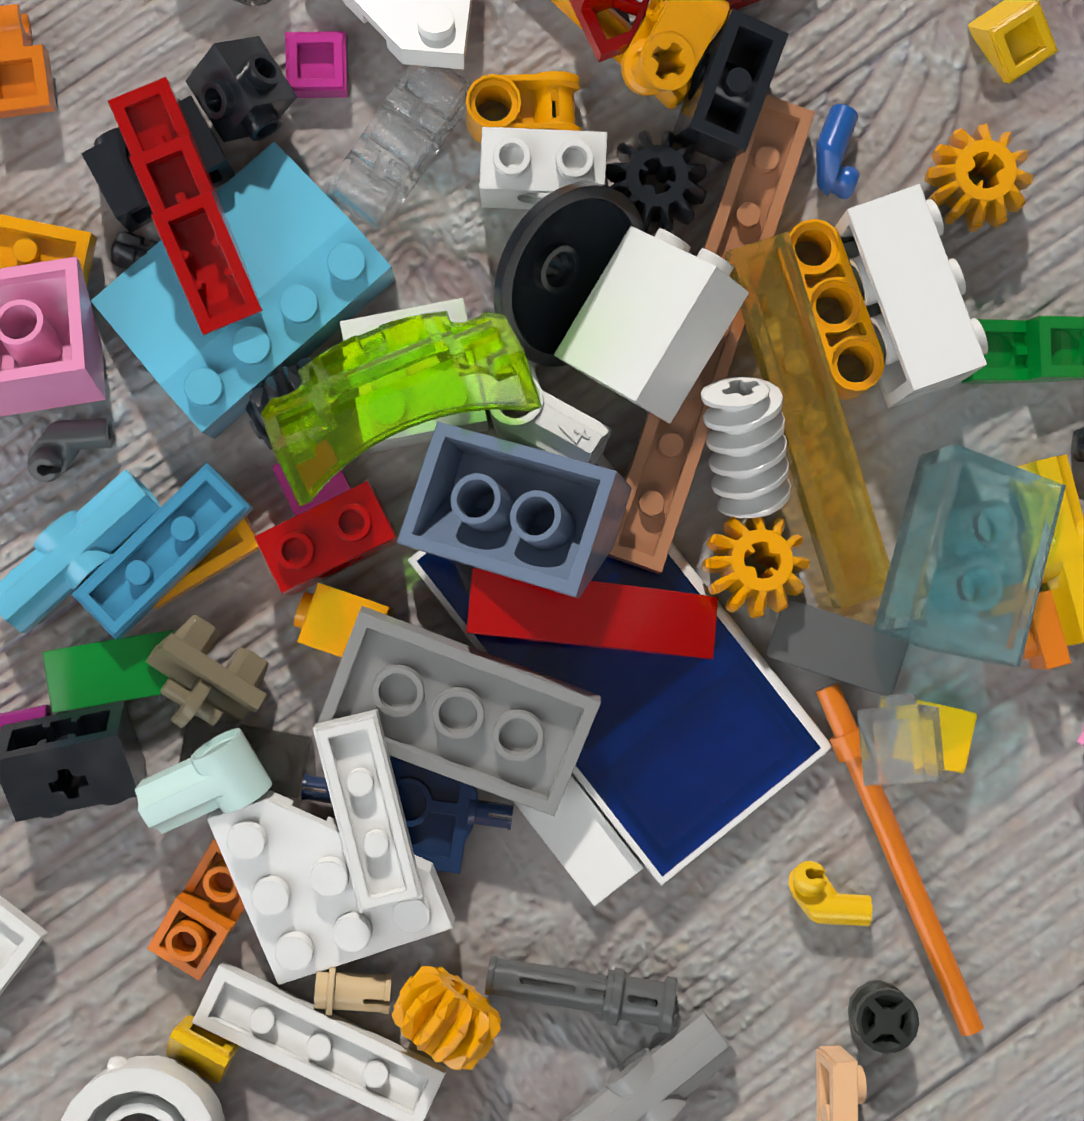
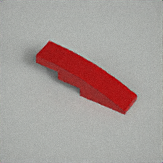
M163 77L108 100V104L131 154L129 157L153 212L151 217L202 334L207 335L262 312L263 309L216 190L168 78Z
M473 568L466 633L580 645L592 648L713 659L718 597L590 581L578 599L479 568Z

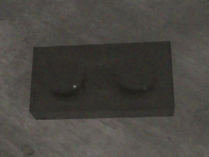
M196 715L186 725L179 763L191 758V755L199 747L212 738L231 729L239 728L272 781V786L269 790L283 796L301 797L302 782L306 774L313 736L219 719L212 726Z

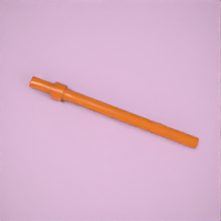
M838 682L822 687L815 692L834 736L829 738L837 760L839 763L845 762L960 1035L970 1036L976 1034L984 1028V1025L868 752L872 751L873 747L863 725H856Z

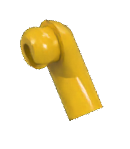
M803 861L791 871L788 879L790 894L811 921L817 924L867 927L871 925L873 908L870 895L838 893L826 877L824 867L815 861Z

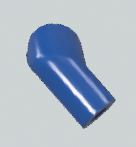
M836 104L829 109L816 143V185L827 197L831 193L840 199H848L852 196L860 176L859 171L855 167L842 165L858 121L857 112L845 104Z

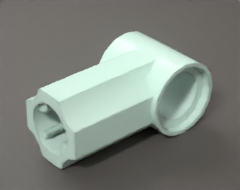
M236 728L212 738L199 747L191 755V758L141 780L135 788V792L138 798V811L149 828L153 827L163 834L218 808L223 813H232L240 810L264 795L272 786V781L242 730Z

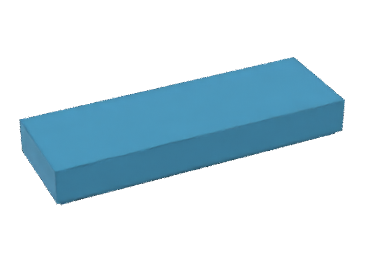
M206 463L71 595L114 639H121L254 508L212 465Z

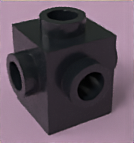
M260 36L214 43L185 81L223 142L250 137L252 141H259L272 135L283 124L281 116L297 98V95Z

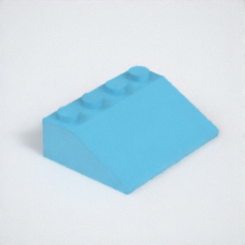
M275 142L270 144L216 191L263 309L262 312L203 335L162 240L91 300L93 305L167 394L202 433L213 439L246 411L245 408L250 400L251 393L254 389L265 384L266 377L274 376L284 366L290 367L302 358H307L341 328L340 321L352 319L396 280L392 266L336 204Z

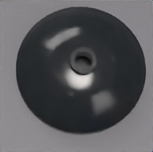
M577 182L566 185L551 192L536 203L511 233L501 254L496 272L494 310L497 324L505 341L521 356L543 366L559 367L568 365L554 356L566 333L630 226L646 233L639 211L624 194L596 182Z

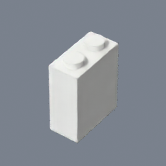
M630 226L554 356L590 379L670 424L749 292L729 277L734 266L717 254L701 248L698 255L694 256L688 253L691 247L686 242L664 229L659 228L655 236H652Z

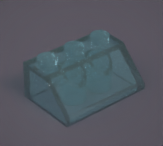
M958 444L919 455L873 631L930 651L1010 667H1020L1066 485Z

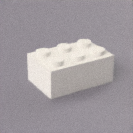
M917 184L847 209L834 228L841 237L884 355L885 366L883 375L878 382L888 409L956 385L986 366L984 354L988 352V342L984 329L976 318L970 319L961 296L966 292L962 270L954 258H947L939 237L944 232L940 211L932 199H925L921 185Z

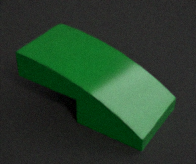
M1036 316L1028 320L977 319L984 329L988 342V352L984 354L987 365L962 380V384L1039 383L1084 380V317Z
M173 630L42 652L51 713L162 695L160 690L169 677L145 663L154 647L170 633H173Z

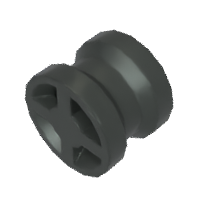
M881 980L870 981L858 987L850 997L847 1009L849 1022L862 1041L874 1051L885 1054L899 1052L908 1047L917 1036L919 1028L918 1011L913 1002L892 983ZM873 1013L875 1014V1015H874V1023H872V1014H873Z

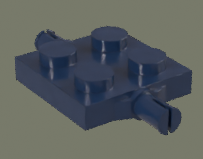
M390 756L414 855L432 862L436 871L460 874L465 841L474 824L511 830L512 818L489 815L488 813L513 816V803L506 804L478 800L476 787ZM305 774L302 786L325 789L326 791L304 788L301 790V800L332 804L325 777Z

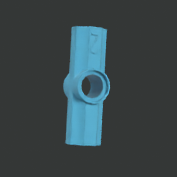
M125 469L79 511H70L55 520L35 540L33 546L36 550L0 581V616L20 633H28L70 594L75 592L162 507L158 499L129 470Z

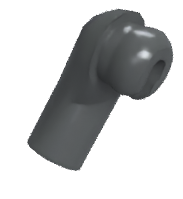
M110 419L60 420L51 423L28 453L27 469L30 475L40 482H52L66 471L81 450L111 448L113 444V429Z

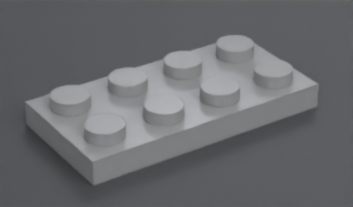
M362 606L318 723L378 709L390 756L555 817L601 704V697L580 687Z

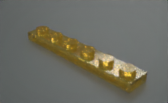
M789 232L724 252L725 260L734 266L730 277L749 292L740 309L762 380L777 386L783 395L781 412L786 424L783 433L788 446L786 458L789 462V468L832 607L844 609L897 590Z

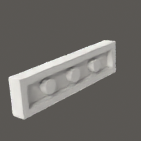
M225 961L219 964L192 1020L193 1024L396 1121H424L446 1074L447 1067L332 1013V1016H327L325 1009H314L313 1003Z

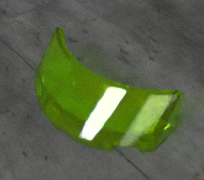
M440 311L391 321L361 335L350 337L333 346L301 368L298 373L302 384L295 391L287 395L271 398L261 412V416L276 458L299 506H303L312 502L323 486L353 459L383 440L408 428L445 416L471 411L520 410L531 412L542 406L524 350L504 314L485 311L480 316L469 321L452 322L447 311Z

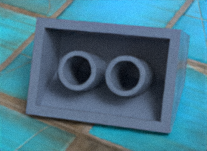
M437 421L397 543L579 599L613 548L632 487L615 470Z

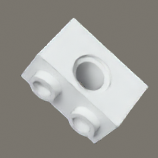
M482 127L479 183L482 208L530 210L545 196L566 185L577 182H596L605 185L607 132Z

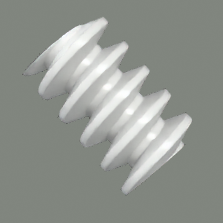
M725 378L710 383L702 389L700 394L703 403L710 406L705 411L703 420L708 428L713 429L706 437V444L710 450L714 451L708 460L710 469L716 473L711 481V487L715 494L722 497L717 503V510L725 515L736 518H757L770 515L781 509L788 502L791 495V484L788 479L790 468L785 456L788 446L783 434L786 424L781 412L783 395L777 386L758 378Z

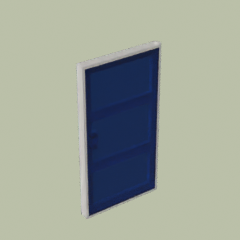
M602 454L596 465L615 470ZM671 543L660 574L606 557L591 580L715 597L709 593L706 584L673 543ZM418 551L408 559V563L474 648L600 695L601 704L572 774L661 886L817 759L823 757L832 747L831 743L719 601L713 659L467 634L472 569L475 567L422 551Z

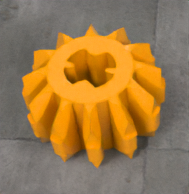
M987 123L979 125L972 137L963 128L957 129L949 137L950 145L939 144L931 154L937 166L930 167L924 175V182L939 189L929 199H932L937 206L946 203L951 208L945 215V224L952 225L961 215H965L966 226L969 232H977L983 226L985 220L993 228H998L1007 221V211L1016 213L1026 202L1025 197L1020 191L1027 189L1032 184L1034 175L1018 169V167L1028 159L1029 150H1017L1011 153L1007 146L1012 141V131L1002 133L994 141L991 138V131ZM973 169L974 177L981 172L987 178L988 183L984 187L983 180L977 185L973 184L968 174Z
M763 516L747 518L745 525L736 517H731L723 524L726 536L713 534L708 539V547L718 556L705 559L702 562V570L708 573H719L720 579L713 582L708 587V591L711 595H717L725 589L731 593L726 601L725 608L731 613L737 611L746 600L747 611L750 617L759 618L764 615L767 605L770 609L779 613L788 607L786 594L796 596L803 592L805 585L793 573L803 572L808 569L810 561L804 557L793 556L792 551L803 543V536L797 534L785 540L781 536L786 523L784 518L777 517L765 528ZM753 553L757 563L766 565L767 570L757 576L754 567L745 566L744 559Z
M421 966L414 977H409L399 992L400 996L394 1004V1010L391 1014L395 1024L401 1028L402 1035L416 1044L418 1050L430 1055L435 1062H444L453 1070H473L480 1059H485L495 1044L494 1039L501 1030L500 1023L502 1020L498 1011L491 1006L489 999L476 991L475 986L467 984L458 975L450 974L443 967Z

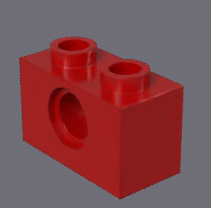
M368 481L254 536L280 592L291 596L398 544L397 540L399 537L376 489Z

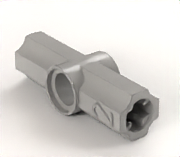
M701 1009L651 1050L649 1048L640 1049L625 1059L607 1077L605 1081L606 1086L588 1101H585L572 1114L565 1117L563 1121H671L686 1105L687 1096L705 1081L712 1078L726 1064H729L737 1054L714 1022Z

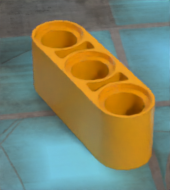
M819 219L804 220L792 229L780 248L778 255L779 270L822 386L826 392L835 398L843 400L855 399L873 387L883 375L885 366L884 355L841 237L836 229L826 221ZM804 241L816 244L823 253V263L817 266L805 265L798 259L795 253V244ZM820 298H831L840 303L844 311L843 322L830 324L822 320L816 310L817 300ZM850 354L861 360L865 369V376L862 382H850L841 376L837 366L840 355Z

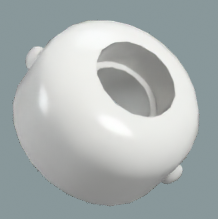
M122 1056L111 1057L107 1068L98 1073L74 1097L61 1121H121L125 1116L142 1113L152 1115L159 1121H225L220 1100L210 1083L192 1067L179 1060L163 1056H135L128 1059Z

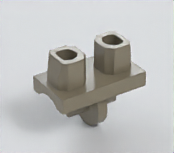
M193 615L174 634L170 633L156 645L145 663L169 677L160 693L178 704L171 717V722L183 728L194 715L214 726L223 712L240 722L250 711L256 712L267 696L259 688L262 685L269 663L253 651L242 647L234 652L226 667L208 657L207 654L220 633L216 627L197 615Z

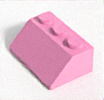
M70 257L1 268L0 417L106 400L102 344L78 258Z

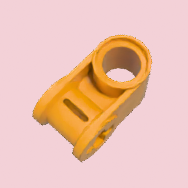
M651 0L646 16L621 61V75L628 88L641 96H654L663 91H673L684 86L692 77L708 44L722 27L728 15L729 3L725 0ZM655 53L660 56L657 61L652 58V55ZM658 68L663 72L661 76L656 75Z
M565 71L512 75L489 74L481 76L472 83L467 91L465 113L467 130L473 139L480 144L482 127L582 131L581 127L577 126L575 122V93L580 90V78L574 73ZM497 101L505 105L509 114L502 120L489 121L481 117L477 109L484 102ZM552 102L555 103L556 118L552 116Z

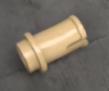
M330 967L329 971L317 972L314 1009H326L327 1016H332L333 1010L389 1014L392 973L336 972V967Z

